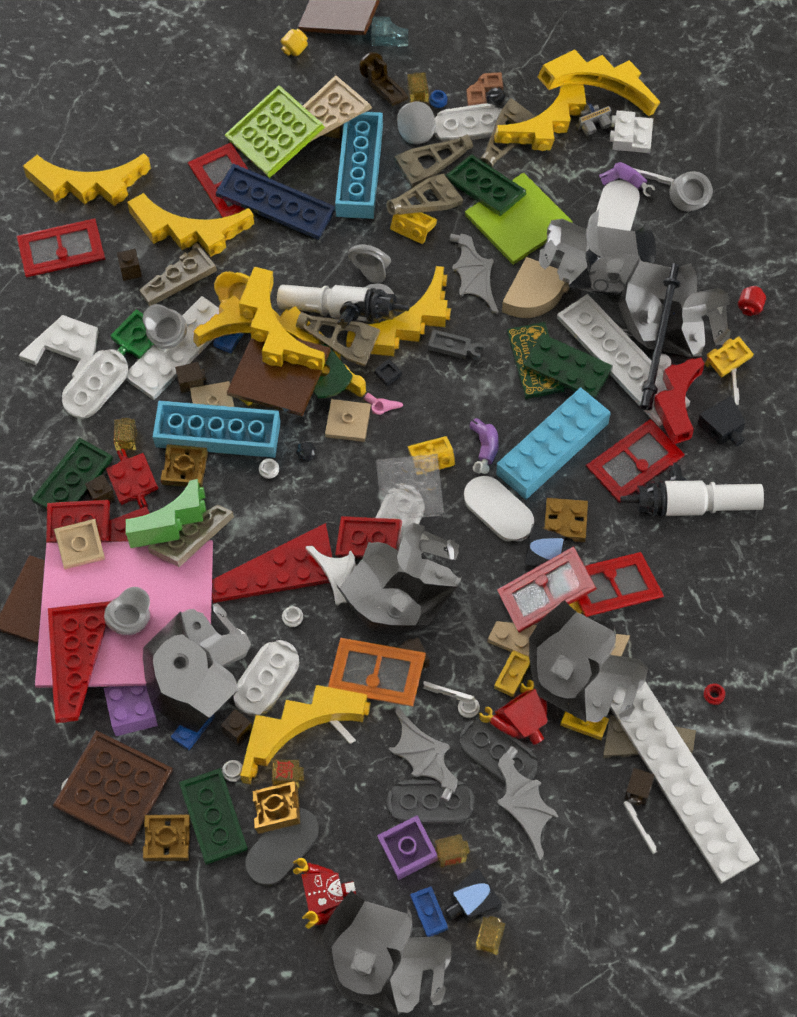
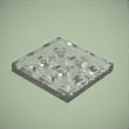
M437 454L376 460L382 518L407 519L444 515Z

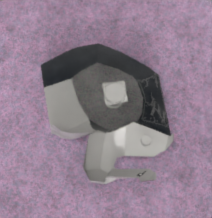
M599 210L594 212L589 218L587 229L564 219L552 220L547 228V242L544 249L540 250L539 263L546 270L556 250L564 252L557 273L560 280L569 283V287L578 288L593 294L621 296L624 286L618 281L621 280L626 284L638 258L643 262L655 263L656 243L649 221L637 231L597 226ZM596 271L595 274L590 276V272ZM597 279H604L608 282L609 287L606 291H598L606 289L607 284L604 281H597L595 287L598 290H595L593 287V283Z

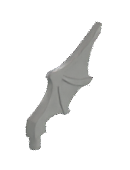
M451 234L450 241L458 243V247L461 248V256L452 267V271H457L461 277L460 298L464 294L476 295L487 302L492 313L498 314L490 286V275L494 260L492 258L485 259L476 252L472 237L465 234Z
M397 706L396 715L401 722L402 734L395 748L390 747L389 750L394 755L403 757L411 764L413 768L411 775L413 777L427 776L439 781L442 784L441 788L444 790L441 799L449 802L458 783V779L448 770L444 762V755L450 749V746L447 743L431 738L418 729L401 708Z
M511 746L499 759L497 765L506 784L505 795L497 803L508 811L522 826L540 861L544 855L541 847L542 829L552 817L557 818L558 815L554 809L548 807L541 799L538 790L541 782L528 779L515 769L513 757L518 751Z

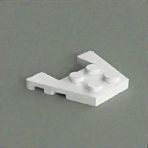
M62 315L20 353V360L37 365L43 352L47 349L79 361L72 374L74 378L96 351L98 328Z

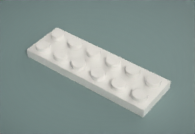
M201 296L183 315L187 324V333L183 341L170 349H162L153 345L128 370L125 380L155 400L176 379L175 367L190 364L213 341L210 340L198 347L193 342V334L197 326L205 324L212 316L219 314V308Z

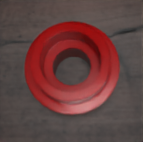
M710 684L704 690V698L709 704L718 705L725 699V690L719 684ZM711 693H716L718 697H712Z

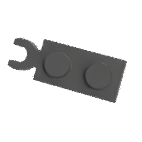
M433 329L428 343V350L463 359L470 355L473 359L480 360L481 354L475 351H483V344H471L470 338Z

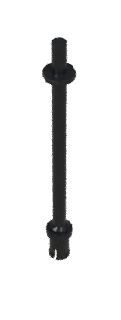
M673 263L671 266L669 278L663 280V285L667 287L648 381L642 386L643 395L640 408L643 410H652L654 396L658 391L655 381L674 290L681 285L680 281L677 280L679 264Z

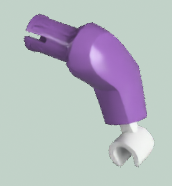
M622 162L615 163L614 168L599 174L604 186L620 178L628 181L639 190L643 188L646 196H651L646 192L647 187H651L655 191V187L650 184L647 185V180L637 170Z
M475 418L473 420L478 424L471 421L470 429L479 434L482 446L478 456L480 461L474 464L473 471L478 474H487L489 472L487 464H492L498 452V433L492 424H484L480 419Z

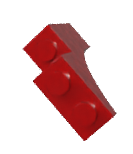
M701 357L688 359L682 364L670 365L664 369L662 380L667 390L655 395L654 407L673 445L692 439L694 428L687 414L685 395L692 382L703 372L705 363Z

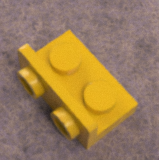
M422 212L398 213L393 215L390 229L423 244L427 233L436 226L437 219Z
M737 337L734 340H727L719 350L713 349L707 354L708 358L705 365L707 367L711 365L722 378L751 359L754 354L743 340Z
M447 436L408 446L416 475L455 465L453 448Z

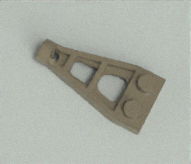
M510 98L498 115L486 150L480 160L493 167L500 158L519 144L508 143L502 150L494 145L497 125H504L506 121L516 124L536 116Z
M466 134L455 140L410 149L395 156V162L413 188L426 179L434 177L466 153L467 150L472 149L473 143L469 135ZM449 149L452 155L442 160L437 152ZM427 155L433 156L436 163L430 168L424 169L418 158Z
M440 174L426 179L401 196L388 200L386 206L391 215L441 211L462 205L463 198L446 176ZM427 190H432L439 201L429 202L423 193ZM415 196L420 205H411L408 199Z
M303 312L300 313L296 322L297 328L303 329L321 343L328 345L344 359L363 367L366 366L379 336L380 329L355 321H351L349 326L342 329L341 325L337 324L339 319L316 317ZM325 324L335 327L331 338H327L319 333L321 325ZM340 331H353L356 334L351 347H344L337 341Z

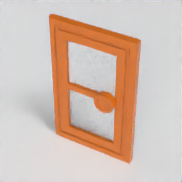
M340 638L328 687L367 694L368 699L413 707L426 653Z

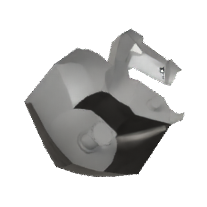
M638 258L623 288L618 305L629 333L642 345L649 349H654L667 287L663 285V280L669 278L671 267L643 262ZM690 263L680 266L678 270L677 280L680 281L681 285L674 290L662 351L695 357L703 356L702 351L705 346L702 316H709L715 345H723L730 339L726 306L730 303L728 293L720 288L697 292V276Z
M412 523L404 529L399 550L384 543L369 542L360 563L340 588L338 585L337 588L351 609L369 630L403 634L420 629L432 621L461 581V578L454 575L451 569L428 559H422L421 554L427 552L456 560L459 545L452 540L447 541L426 532L425 526Z
M565 600L538 623L529 637V660L534 687L538 696L584 722H598L608 715L617 687L627 688L619 713L620 720L627 721L635 709L633 702L637 691L646 681L648 668L640 659L611 655L616 644L615 628L612 631L576 612Z
M217 603L213 605V611L229 629V634L221 636L203 613L194 609H188L183 612L180 611L143 647L144 674L151 705L164 717L194 732H198L206 721L233 694H236L238 690L237 682L233 674L224 667L246 657L251 647L247 635L242 630L237 629L227 619V613Z
M352 890L331 915L322 936L326 960L341 996L397 1015L412 1011L419 1002L421 979L424 970L432 969L434 971L431 990L433 1005H439L443 1001L446 987L443 985L444 973L451 960V943L441 936L410 938L412 915L408 906L407 913H403L364 901Z

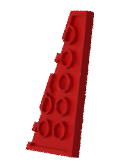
M326 523L212 579L213 603L330 583L320 565L305 549L306 546H313L322 555L332 558Z
M111 601L48 608L56 723L78 721L107 626L104 612Z

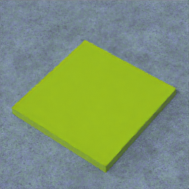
M279 85L225 134V137L270 178L325 127Z
M522 173L512 181L526 189V195L503 215H497L479 202L465 211V216L513 265L547 242V228L552 220L564 219L571 223L573 222L525 173Z

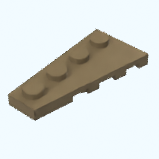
M198 243L192 246L193 250L188 254L184 253L181 255L177 263L174 265L170 264L165 268L166 271L161 276L157 275L139 290L149 306L166 299L217 271L215 264Z

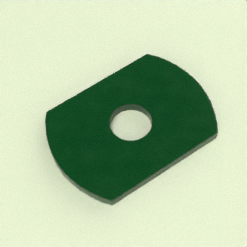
M331 348L325 363L330 372L326 376L319 377L313 391L317 398H328L341 393L353 378V375Z

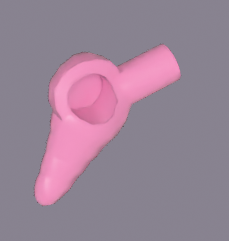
M367 393L364 397V400L372 405L371 410L376 415H382L384 412L403 406L401 402L383 398L377 399L370 393Z

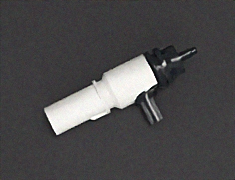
M280 285L277 293L279 309L290 310L295 306L299 311L317 312L323 316L330 314L332 318L339 319L337 324L341 325L342 329L349 326L351 321L356 320L381 322L384 319L393 320L396 311L404 312L410 309L409 305L398 304L395 294H387L384 290H376V288L335 285L330 289L329 286L316 288Z
M677 463L669 465L670 479L665 481V484L663 481H659L657 485L655 481H651L647 485L637 486L636 495L620 497L622 503H636L638 512H646L651 516H656L658 512L660 517L663 515H703L706 511L715 513L716 511L762 510L764 505L762 484L715 485L714 482H710L709 485H706L703 481H687L682 476L681 465Z

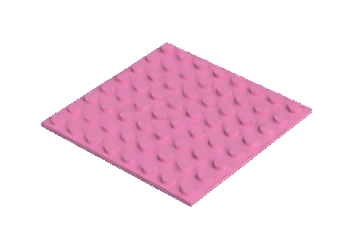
M213 540L205 543L180 567L150 554L148 550L150 545L130 548L129 542H101L105 560L65 570L58 543H46L35 688L53 687L48 608L113 601L130 587H139L149 595L150 620L142 631L134 635H121L106 626L88 687L146 686L143 647L180 611L194 609L203 613L211 624Z

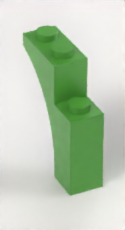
M198 479L190 480L180 496L167 506L144 516L126 519V535L130 548L179 540V531L183 530L182 525L203 521L206 505L202 499H205L204 487L199 486Z

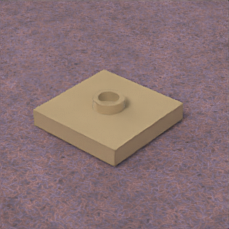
M230 382L190 388L193 404L234 407L233 398L227 396Z
M331 399L325 437L365 442L371 404Z
M95 519L54 529L64 570L105 560Z

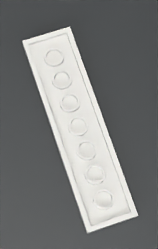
M588 294L558 313L557 319L593 357L613 365L610 375L640 406L643 395L642 386L648 381L652 362L647 355ZM659 368L655 385L658 388L657 394L667 390L662 380L663 372ZM685 396V404L686 407H688L690 405V401ZM653 401L652 410L644 411L658 426H661L662 422Z

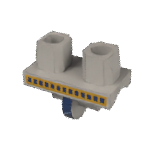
M586 103L585 110L581 111L582 117L579 118V123L576 124L577 129H582L586 136H589L597 130L594 125L595 123L599 122L602 129L610 127L612 123L610 107L599 110L598 105L592 106L591 103Z

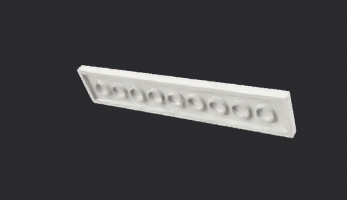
M645 682L637 691L633 702L635 709L627 721L620 720L619 715L627 688L617 687L610 706L611 711L651 774L655 775L654 779L719 882L722 884L759 862L760 859L647 683Z

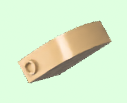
M526 257L503 300L502 312L519 318L541 316L558 304L563 293L568 292L570 288L569 283L559 279L557 268L549 266L545 270L538 261Z

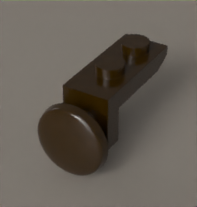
M370 52L362 58L359 64V72L363 77L368 78L369 85L386 101L394 106L408 99L404 89L388 76L387 64L379 53Z

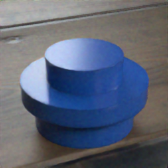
M441 90L432 92L429 97L430 105L435 108L444 107L448 101L447 95Z

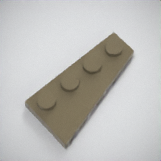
M217 504L203 513V521L183 525V530L179 531V540L162 542L157 545L152 544L148 546L149 553L180 567L234 518L233 511Z
M610 715L603 758L639 755L617 718ZM675 727L692 753L696 730Z

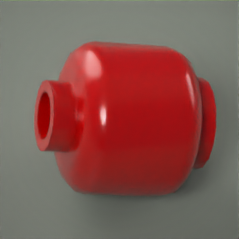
M757 286L747 287L741 292L738 307L747 316L760 314L766 301V295Z

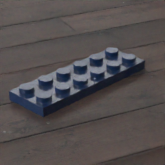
M234 163L216 191V197L242 208H249L256 214L317 240L320 239L335 212V206Z

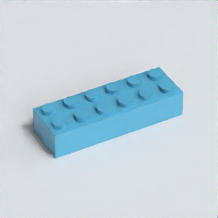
M364 112L344 123L335 201L336 217L374 219L383 132V113Z
M580 387L497 463L496 475L526 500L609 424L610 411Z
M158 401L153 440L157 448H166L167 444L205 447L208 452L275 458L281 422L279 411Z

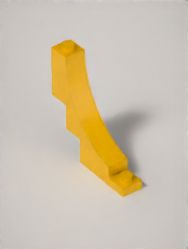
M316 685L312 704L286 700L281 720L256 715L240 775L242 783L251 784L252 777L256 778L258 765L268 766L273 756L284 744L306 729L334 720L363 722L364 715H368L370 710L367 694Z

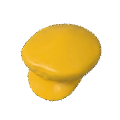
M229 271L221 273L214 283V289L220 303L234 295L241 300L250 277L238 272Z

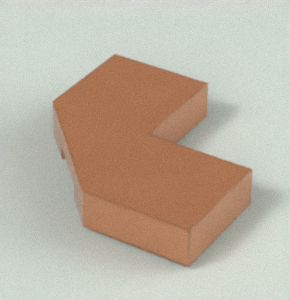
M502 72L482 74L478 81L467 89L468 106L487 104L485 92H488L491 88H501L503 90Z

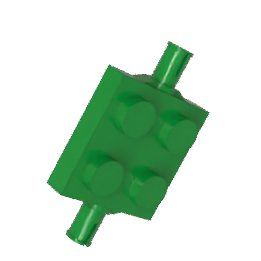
M137 309L110 335L111 340L120 346L117 350L122 355L126 352L131 353L138 359L154 345L147 337L146 328L143 324V313Z

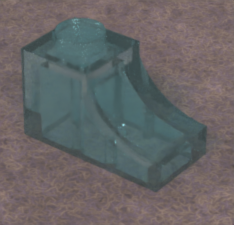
M373 17L372 46H408V29L396 26L391 22L390 17Z

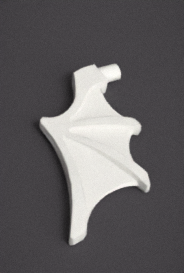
M306 546L305 549L326 574L333 589L335 604L339 606L341 603H347L337 585L340 588L356 568L353 553L349 551V555L343 558H331L322 555L313 546Z

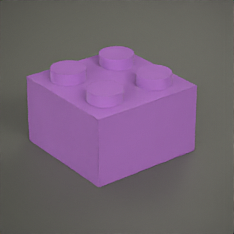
M111 686L104 688L115 736L158 726L154 707L151 705L146 686Z
M418 815L377 835L398 880L438 861V855Z

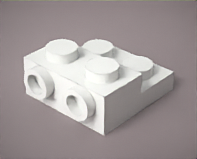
M616 111V116L612 115L611 127H615L614 131L611 130L610 142H613V150L650 153L653 118L635 117V112Z

